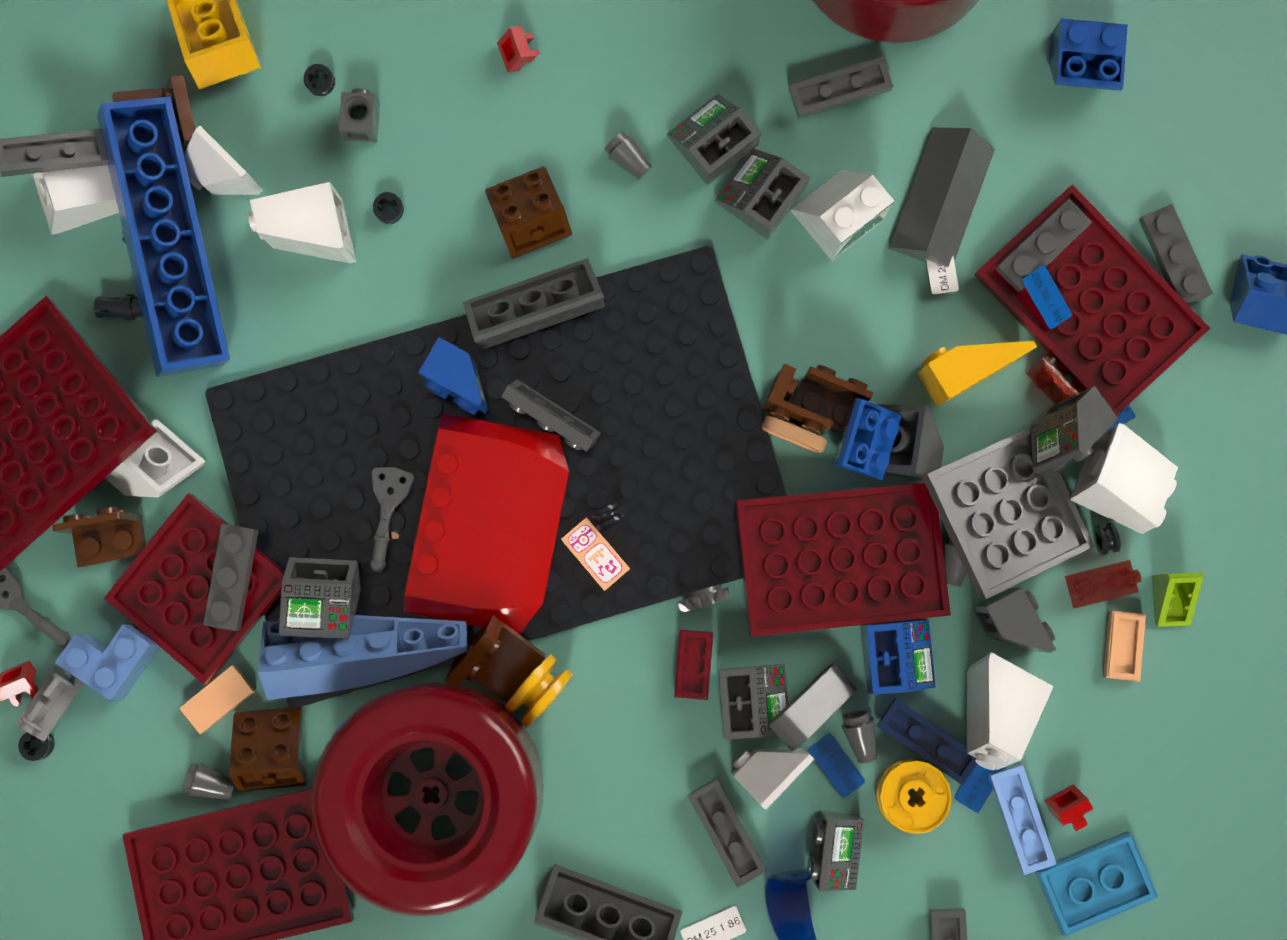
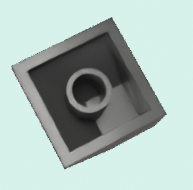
M875 404L902 415L899 431L893 443L885 474L923 479L922 476L941 468L944 445L929 406Z

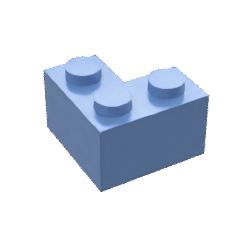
M134 624L122 625L108 646L91 634H75L55 663L109 701L125 699L160 646Z

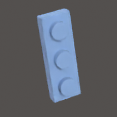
M1018 764L988 774L1021 873L1026 875L1056 865L1057 863L1023 765Z

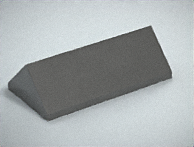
M933 127L889 246L890 250L923 262L929 260L945 267H949L952 256L955 262L995 151L991 145L971 128Z
M588 258L463 302L473 339L480 351L605 307L602 290Z
M554 864L533 923L577 940H675L682 911Z

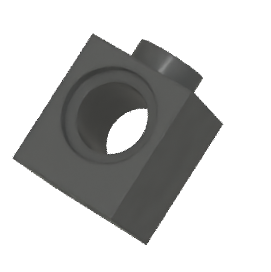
M353 89L351 92H341L339 132L345 141L377 142L380 103L375 94H371L369 90ZM359 109L367 110L364 118L359 120L352 118L355 111Z

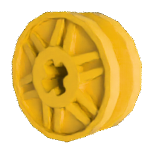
M552 654L528 676L504 707L509 713L514 712L522 705L527 707L528 710L521 720V724L526 728L537 717L542 715L574 675L569 669L560 673L556 678L550 674L558 660Z
M914 759L896 761L884 770L877 781L875 797L879 811L886 821L903 832L913 834L930 832L941 825L950 812L952 794L949 782L940 770L929 763ZM910 789L915 791L919 789L916 794L919 798L917 803L912 801L908 803L910 799L908 791Z

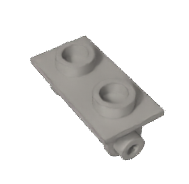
M55 666L15 725L44 742L85 683Z

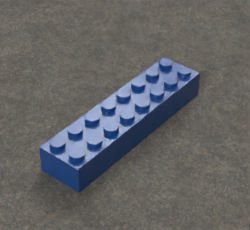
M171 97L101 103L97 114L98 123L108 157V167L156 377L223 366L230 360Z

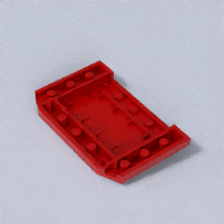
M443 413L437 432L405 589L403 612L443 620L466 621V624L483 627L494 615L518 634L523 632L527 624L544 604L569 477V469L559 435Z

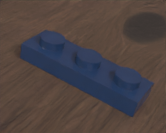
M896 698L893 699L876 725L961 785H964L977 765L975 762L976 758L967 753L965 745Z

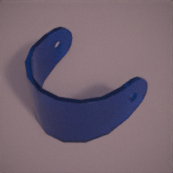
M807 868L776 873L767 878L765 903L768 917L778 940H817L808 900L807 881L811 876Z

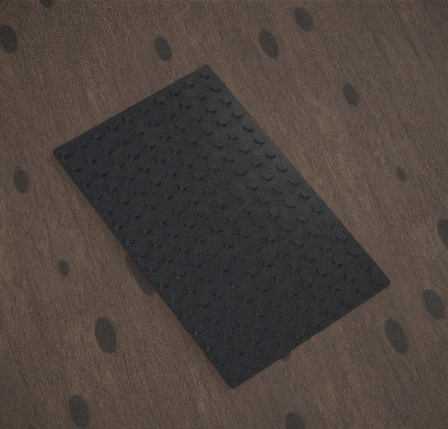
M704 246L596 277L604 296L605 307L481 351L473 339L467 315H462L208 388L205 395L240 526L259 530L256 548L284 571L286 570L289 557L358 561L361 591L355 615L443 620L403 612V606L437 432L443 413L556 434L560 437L569 469V477L544 604L527 624L523 632L519 634L527 641L667 601L687 593L742 579L735 501L787 496L769 434L762 429L764 422L763 414L713 248ZM438 337L469 353L476 363L489 408L486 415L480 411L472 415L458 407V404L453 401L454 397L448 394L447 398L443 399L423 385L425 379L418 372ZM518 379L601 432L596 443L587 452L583 449L577 450L569 446L564 440L565 437L557 432H550L541 428L536 422L537 419L527 413L522 414L513 410L508 405L509 402L501 397L509 384ZM396 467L413 473L415 480L408 496L394 509L395 512L392 514L389 524L390 541L387 545L386 565L382 571L374 572L370 567V560H372L375 541L373 537L376 535L380 522L381 505L373 491L372 471L374 468ZM384 473L380 474L381 480L385 479ZM401 477L400 482L404 484L406 482V478ZM390 487L388 493L393 494L394 489ZM618 502L620 505L618 512L624 514L625 518L599 530V533L622 558L630 570L604 591L561 538L586 517L596 528L598 521L592 519L591 515ZM391 532L399 534V539H392ZM281 594L264 614L266 622L280 620ZM466 624L467 644L482 627ZM457 656L401 677L336 692L286 698L287 703L291 708H299L453 663Z

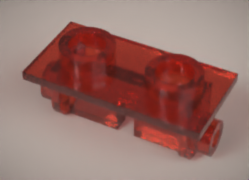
M1047 353L1025 373L1034 384L1055 404L1084 391L1075 379H1072L1069 383L1065 380L1069 373L1059 364L1055 356L1052 357Z
M1127 560L1066 575L1065 580L1074 609L1139 593L1137 583L1141 582V575L1138 569H1132L1131 561Z

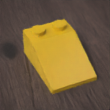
M166 0L184 61L198 89L215 85L261 68L237 0Z
M1034 341L956 346L949 351L944 346L927 356L921 362L924 367L916 374L932 401L938 407L1022 358L1037 346Z

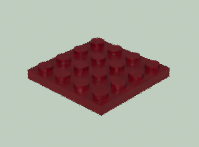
M188 493L104 599L202 684H209L282 592V580L285 571L258 548H255L241 631L204 626L221 524L228 523L194 494Z

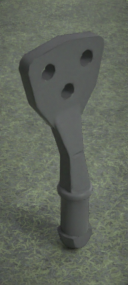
M396 467L374 468L372 471L373 491L381 505L380 522L376 535L373 537L375 541L372 560H370V567L374 572L382 571L386 565L385 558L387 545L390 541L389 524L394 509L408 496L415 480L413 473ZM382 473L385 474L384 480L380 479V474ZM401 477L406 478V482L404 484L400 482ZM390 487L394 489L393 494L388 493Z
M8 567L0 571V578L2 575L6 577L4 582L0 579V609L15 610L24 615L36 627L37 631L44 633L56 642V645L66 647L71 640L70 634L52 623L48 617L42 616L30 607L25 600L20 581ZM5 591L9 592L8 598L4 596Z

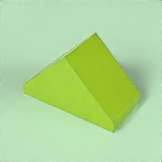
M1203 573L1152 575L1155 622L1157 627L1191 626L1204 579Z

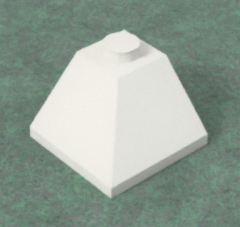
M201 126L195 129L185 151L184 158L187 170L189 171L190 183L197 190L200 191L205 187L212 195H259L263 191L253 178Z
M155 419L151 423L157 429V432L105 479L125 496L160 497L204 466L206 461L159 420Z
M789 748L754 749L751 753L746 750L732 764L736 768L732 775L766 810L814 758L803 748H797L793 751H790Z

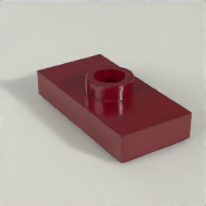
M679 630L674 697L708 700L714 632Z

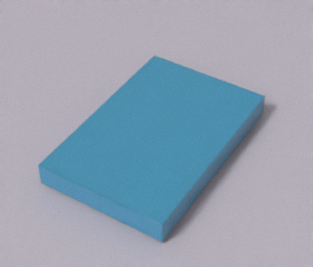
M1128 831L1056 861V865L1035 871L1059 931L1064 937L1158 898L1132 834Z

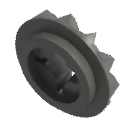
M720 584L681 595L682 600L676 603L679 610L687 612L727 600L730 596L728 587L722 589Z

